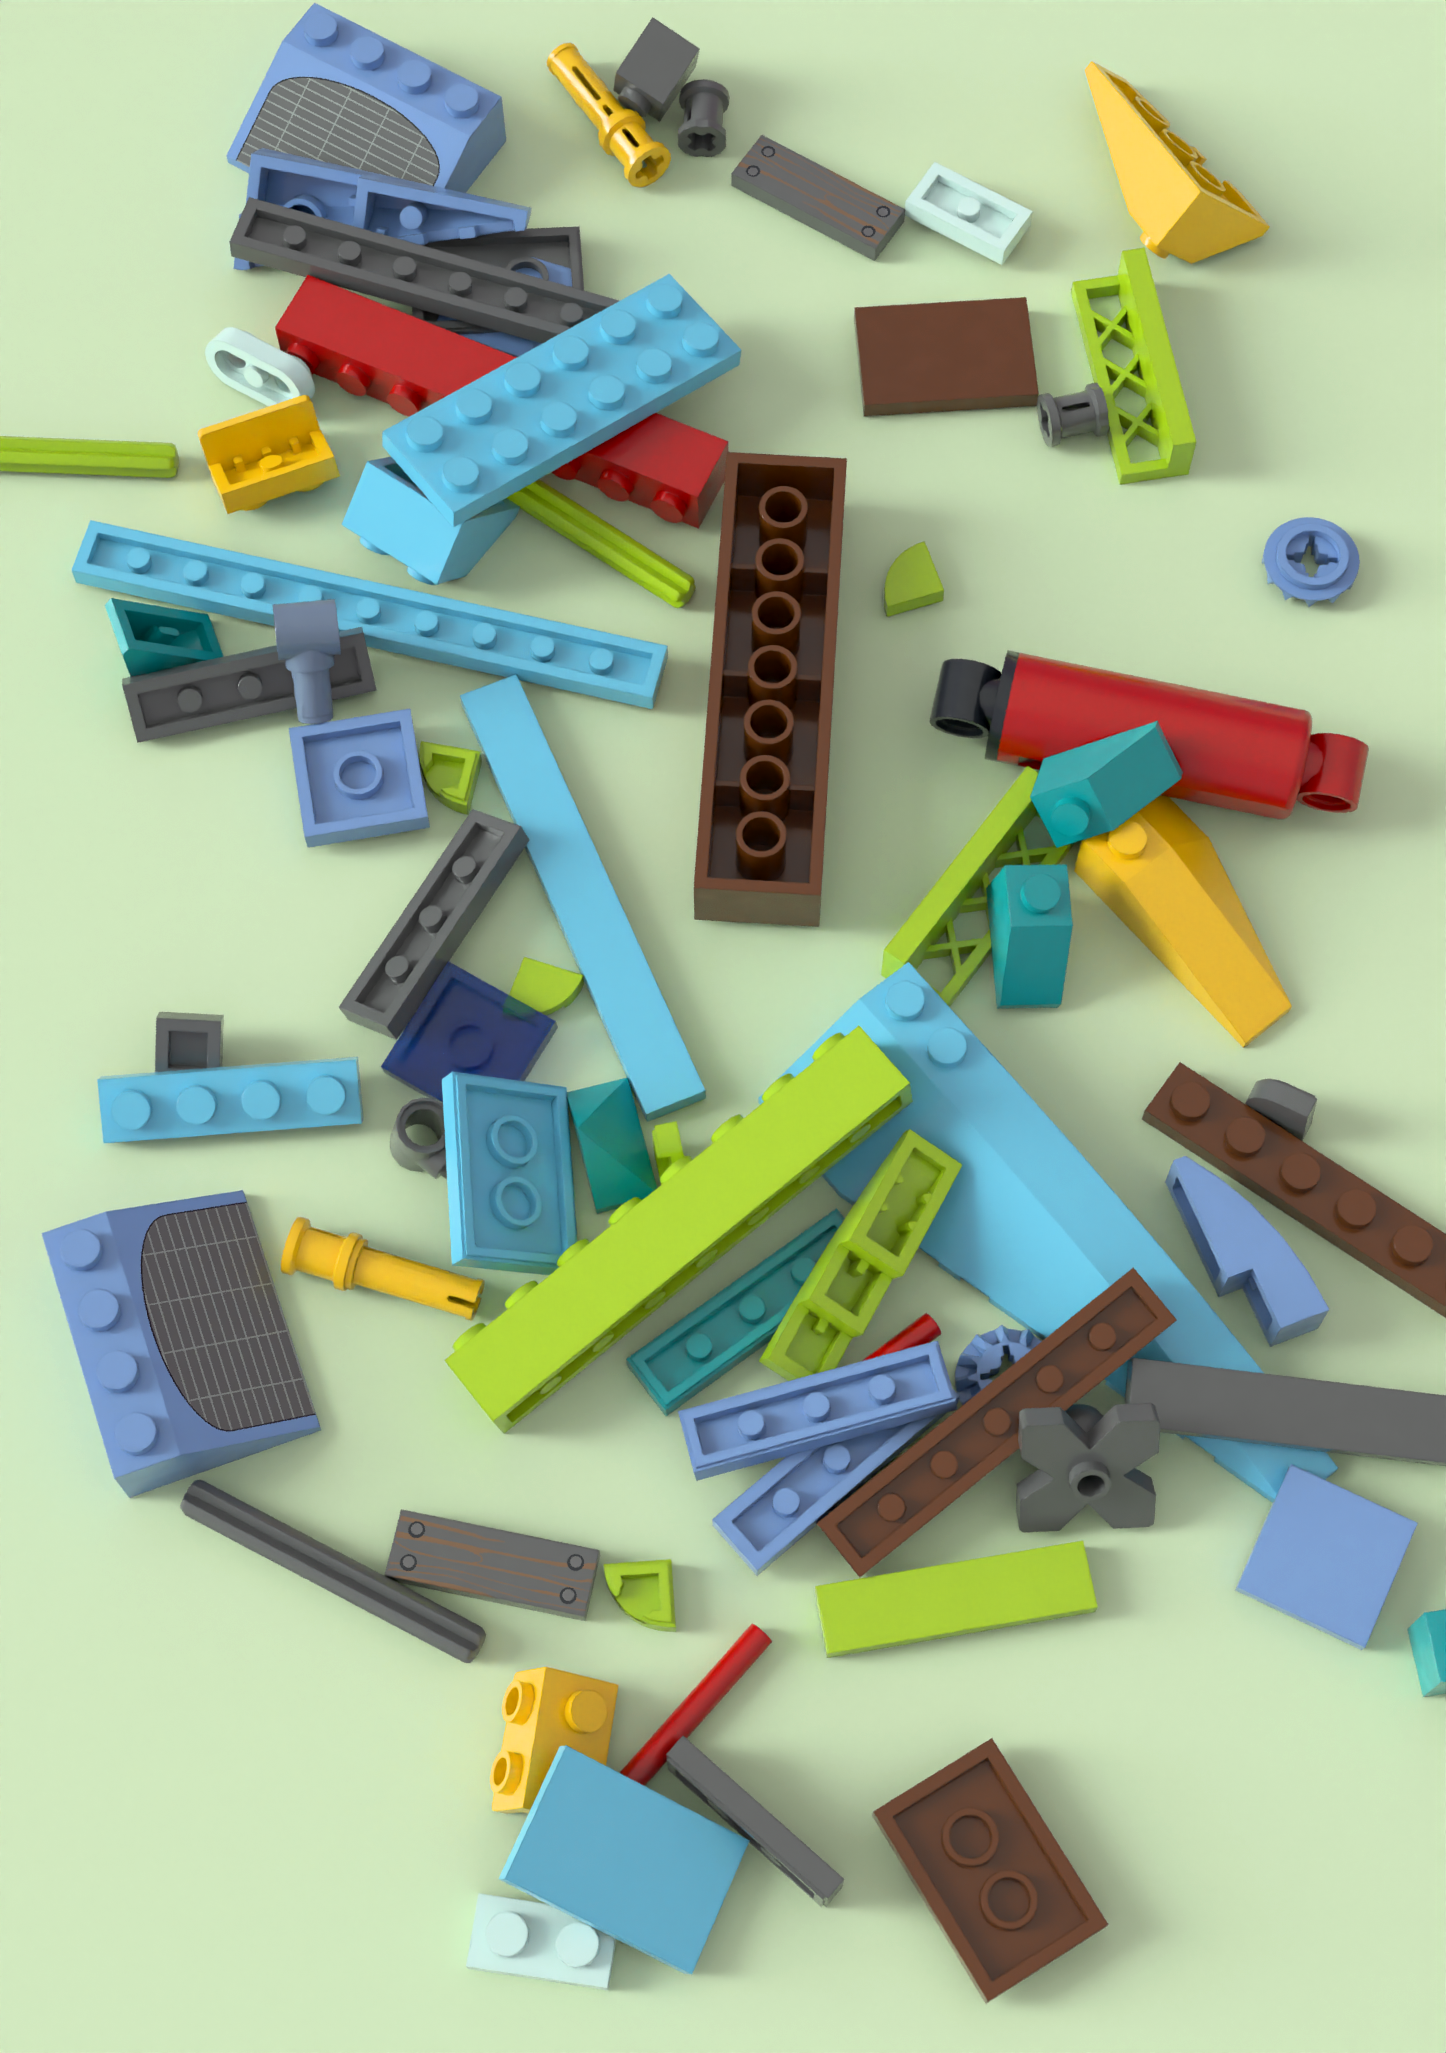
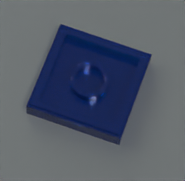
M448 961L384 1060L381 1068L385 1074L427 1098L435 1099L443 1104L442 1079L452 1071L525 1081L558 1029L555 1020Z

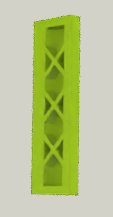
M1145 247L1123 250L1117 275L1074 281L1071 288V295L1093 381L1102 388L1107 403L1109 420L1107 436L1120 485L1188 475L1196 446L1195 434ZM1118 295L1121 310L1112 321L1091 310L1089 299ZM1124 322L1126 324L1127 330L1121 327L1124 324ZM1097 330L1102 333L1099 338H1098ZM1111 339L1133 351L1134 357L1125 369L1103 357L1102 350ZM1137 370L1139 377L1133 375ZM1109 378L1115 381L1112 384V386L1110 384ZM1123 387L1145 398L1146 407L1137 418L1115 404L1114 399ZM1149 418L1151 420L1152 426L1146 423L1149 420ZM1122 427H1124L1125 429H1127V431L1125 432L1124 435H1123ZM1138 435L1158 447L1161 459L1131 463L1127 447Z
M1029 766L1024 769L885 947L881 970L883 977L888 978L908 962L916 970L925 959L950 956L954 976L942 992L933 988L950 1007L992 952L990 927L983 938L956 941L953 921L961 913L986 910L989 925L986 887L990 884L988 876L994 868L1004 867L1005 865H1030V863L1041 862L1039 865H1058L1076 843L1058 848L1054 845L1027 850L1023 831L1035 816L1041 819L1030 798L1038 776L1037 771ZM1016 841L1018 851L1008 852ZM981 887L983 897L972 898ZM946 933L947 943L936 944L943 934ZM971 953L961 966L959 955Z

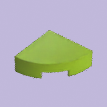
M925 541L906 549L895 559L886 576L884 587V609L886 616L889 617L943 601L944 588Z
M421 741L419 751L420 764L428 789L446 807L469 815L482 764L481 751Z
M524 957L502 1011L503 1019L515 1023H530L536 1021V1018L552 1014L563 1006L566 1008L581 992L584 985V976Z
M677 1121L654 1125V1130H652L653 1152L659 1179L674 1162L684 1157Z
M671 1559L603 1564L608 1589L616 1604L628 1617L650 1629L676 1632Z

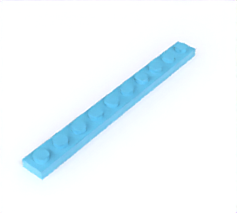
M92 520L89 522L71 570L76 583L274 626L272 604L335 599L339 632L362 627L367 647L503 677L517 674L518 679L521 681L653 709L668 659L667 645Z

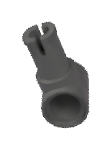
M431 1098L411 1100L402 1107L396 1118L390 1136L392 1156L400 1166L410 1171H426L435 1179L443 1176L447 1180L443 1104ZM416 1124L425 1125L434 1131L438 1141L429 1146L418 1145L409 1139L405 1129Z

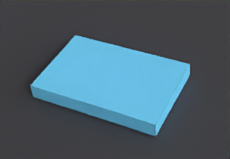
M452 1071L442 1079L452 1266L550 1275L559 1268L557 1265L559 1257L577 1242L567 1087Z
M565 1745L559 1747L500 1874L499 1880L684 1974L692 1975L750 1840Z

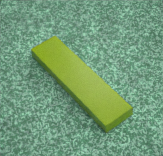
M1083 1540L815 1586L827 1658L1093 1613L1098 1608Z

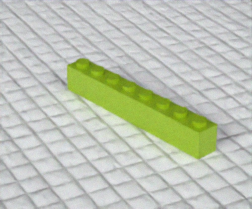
M859 1025L846 1036L840 1032L824 1041L812 1056L814 1062L794 1077L791 1073H788L772 1083L762 1095L764 1102L745 1118L738 1114L720 1125L711 1137L713 1143L694 1159L690 1156H684L674 1162L660 1177L662 1185L641 1201L639 1197H634L622 1204L610 1216L608 1223L611 1226L594 1240L589 1242L588 1239H582L570 1246L557 1260L559 1268L538 1284L536 1281H530L518 1288L505 1302L507 1310L486 1326L484 1323H478L458 1337L452 1346L455 1352L444 1361L492 1422L504 1434L913 1102L910 1082Z

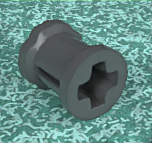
M702 79L686 83L681 88L679 103L684 110L683 124L678 129V147L684 153L695 157H712L720 154L726 148V130L722 127L723 113L728 109L730 96L728 90L722 84Z
M1098 383L1087 384L1085 391L1053 398L1049 393L1038 396V421L1047 446H1057L1062 438L1093 432L1097 437L1108 433V408L1103 390L1099 387Z

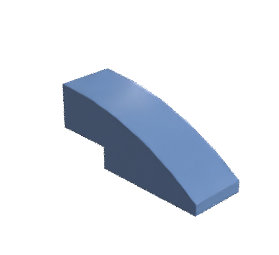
M1187 1156L1173 1160L1165 1183L1218 1297L1243 1289L1270 1347L1318 1329L1329 1308L1309 1272L1281 1234L1250 1202L1218 1176Z

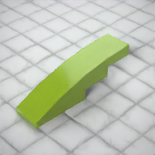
M912 1130L904 1131L826 1246L790 1305L759 1362L788 1381L837 1368L852 1338L864 1334L891 1281L905 1274L957 1177L962 1164Z

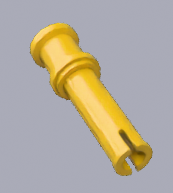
M564 43L555 48L547 60L548 70L557 77L576 104L599 130V145L607 155L617 157L625 167V178L632 186L638 188L645 187L658 180L665 173L671 161V153L663 143L652 140L645 131V121L637 111L624 109L605 83L580 55L574 44ZM642 161H644L645 164L647 165L646 168H643V167H642V166H643Z
M297 1217L294 1221L281 1259V1272L284 1274L294 1275L296 1271H301L333 1281L334 1288L341 1291L353 1290L356 1285L456 1314L470 1321L474 1319L481 1301L478 1294L483 1293L485 1280L470 1278L368 1247V1240L363 1239L361 1234L352 1232L347 1237L311 1227L310 1220L304 1217Z

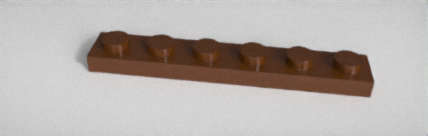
M1179 1062L1145 1109L1142 1117L1143 1121L1446 1318V1234Z
M1133 1267L817 1523L856 1574L859 1577L863 1576L1019 1449V1412L1022 1409L1061 1407L1066 1411L1170 1327L1177 1319Z

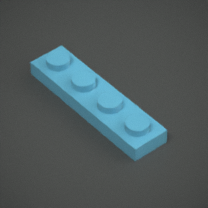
M358 1057L101 1076L97 1079L103 1143L361 1124L364 1120Z

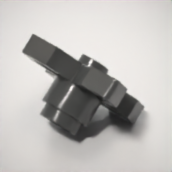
M1152 1403L1117 1404L1105 1415H1102L1096 1408L1085 1404L1072 1405L1066 1411L1061 1407L1022 1409L1019 1412L1018 1430L1021 1459L1035 1466L1038 1470L1017 1483L1016 1513L1020 1531H1060L1087 1504L1113 1529L1152 1526L1155 1519L1156 1503L1153 1481L1150 1476L1136 1469V1467L1159 1453L1160 1421L1156 1406Z

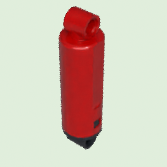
M1009 650L1006 653L1002 674L996 668L974 660H945L941 666L929 720L931 726L937 730L954 736L965 738H984L988 736L985 752L986 760L1025 768L1029 766L1035 770H1040L1043 758L1158 721L1183 772L1181 780L1163 792L1162 796L1280 820L1286 819L1292 814L1296 800L1305 806L1321 811L1334 813L1355 811L1358 808L1369 752L1368 745L1353 737L1333 733L1311 735L1312 716L1306 710Z

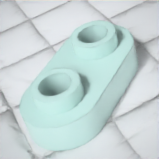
M227 327L206 346L205 356L208 365L223 383L267 406L301 395H308L311 399L315 393L312 374L305 362L256 338L247 331Z

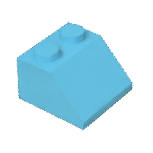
M392 457L367 461L342 525L360 536L359 541L365 548L381 555H390L408 566V574L416 580L429 585H438L467 576L516 518L520 506L505 498L453 528Z

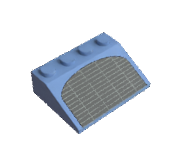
M313 3L282 41L226 156L228 163L249 173L251 153L265 148L466 193L506 142L502 97Z
M243 1190L106 1211L41 1233L112 1473L116 1482L129 1498L321 1431Z

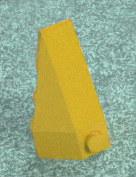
M1093 61L1090 62L1085 69V73L1127 209L1144 231L1140 236V240L1149 250L1163 259L1172 254L1192 264L1259 238L1266 233L1270 226L1242 193L1229 181L1224 180L1221 183L1212 173L1205 169L1202 165L1207 159L1195 147L1189 146L1179 136L1167 130L1170 127V122L1126 79Z
M1159 796L1115 830L1081 840L1074 872L1243 1048L1290 1011L1292 1005L1209 837L1169 797Z

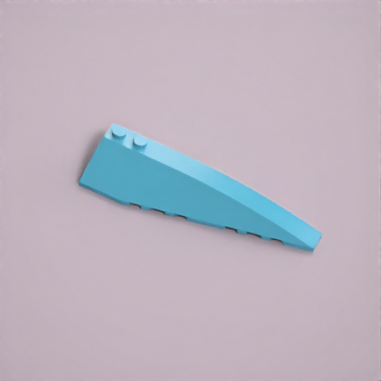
M909 962L854 1003L780 1076L782 1077L788 1073H791L794 1077L814 1062L812 1056L816 1049L834 1034L841 1032L846 1036L858 1025L865 1031L910 1082L913 1102L825 1172L822 1177L841 1198L853 1206L904 1131L909 1129L961 1163L962 1167L918 1248L939 1262L938 1266L958 1281L962 1278L988 1296L989 1302L1026 1329H1030L1040 1339L1044 1340L1134 1267L1177 1321L1130 1359L1140 1358L1264 1373L1122 1200ZM762 1095L758 1098V1103L760 1105L764 1102L762 1100ZM1128 1361L1105 1378V1385L1124 1398ZM1176 1434L1183 1440L1187 1437L1214 1456V1462L1272 1503L1291 1464L1324 1480L1329 1478L1338 1469L1329 1455L1322 1451Z

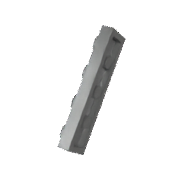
M362 627L340 631L341 655H334V666L329 668L332 700L377 691ZM277 645L122 679V687L137 743L297 708L292 672L285 667V660H278Z
M472 809L340 1004L339 1009L349 1021L395 1040L398 1039L529 842V838L521 826Z

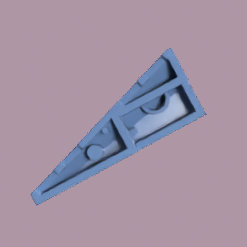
M265 148L251 153L246 203L249 197L419 245L450 239L474 238L480 235L514 230L515 232L524 231L527 229L531 215V207ZM235 258L233 269L248 270L264 265Z

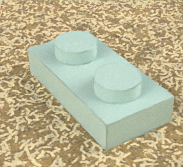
M936 162L933 163L905 201V216L1003 265L1031 226L1033 211Z
M478 1893L466 1967L471 1970L609 1991L616 1939L546 1903Z

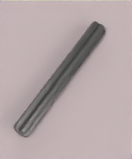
M195 1480L185 1493L180 1508L189 1518L464 1663H471L482 1648L486 1634L481 1626L203 1480Z

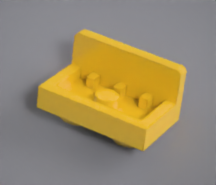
M301 395L202 428L198 431V438L213 483L227 514L239 510H255L265 505L269 500L295 491H311L320 487L325 481L340 477L335 457L320 430L313 403L308 395Z
M550 1667L516 1672L513 1682L506 1690L502 1704V1715L506 1721L501 1752L495 1758L491 1769L490 1785L494 1792L492 1810L504 1814L520 1812L529 1814L560 1746L567 1745L606 1766L619 1685Z

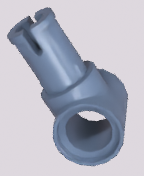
M335 599L272 604L278 660H285V667L292 672L298 720L306 724L330 721L333 719L329 668L334 666V655H341Z

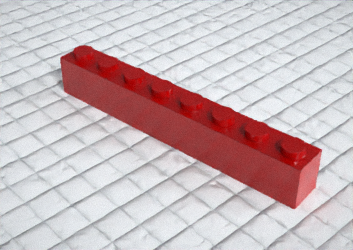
M307 275L275 326L280 350L300 358L309 367L312 375L315 374L338 383L341 388L356 396L368 395L385 402L400 414L408 417L517 358L310 275ZM654 413L551 473L564 480L576 479L594 486L613 500L621 502L628 500L651 509L665 521L671 523L683 522L699 529L725 481L728 441L661 414Z

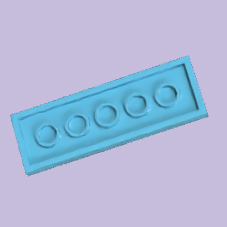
M668 274L382 431V445L454 528L739 366L741 349L684 288Z

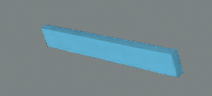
M517 674L460 695L462 708L514 824L521 826L529 838V842L525 846L527 854L579 971L584 976V982L646 1121L649 1122L706 1099V1090Z

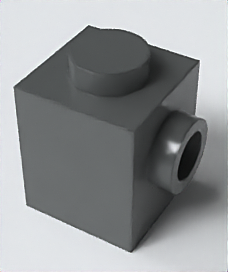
M652 17L616 72L613 91L619 94L618 100L626 109L637 111L641 117H646L649 114L660 122L696 68L700 48Z

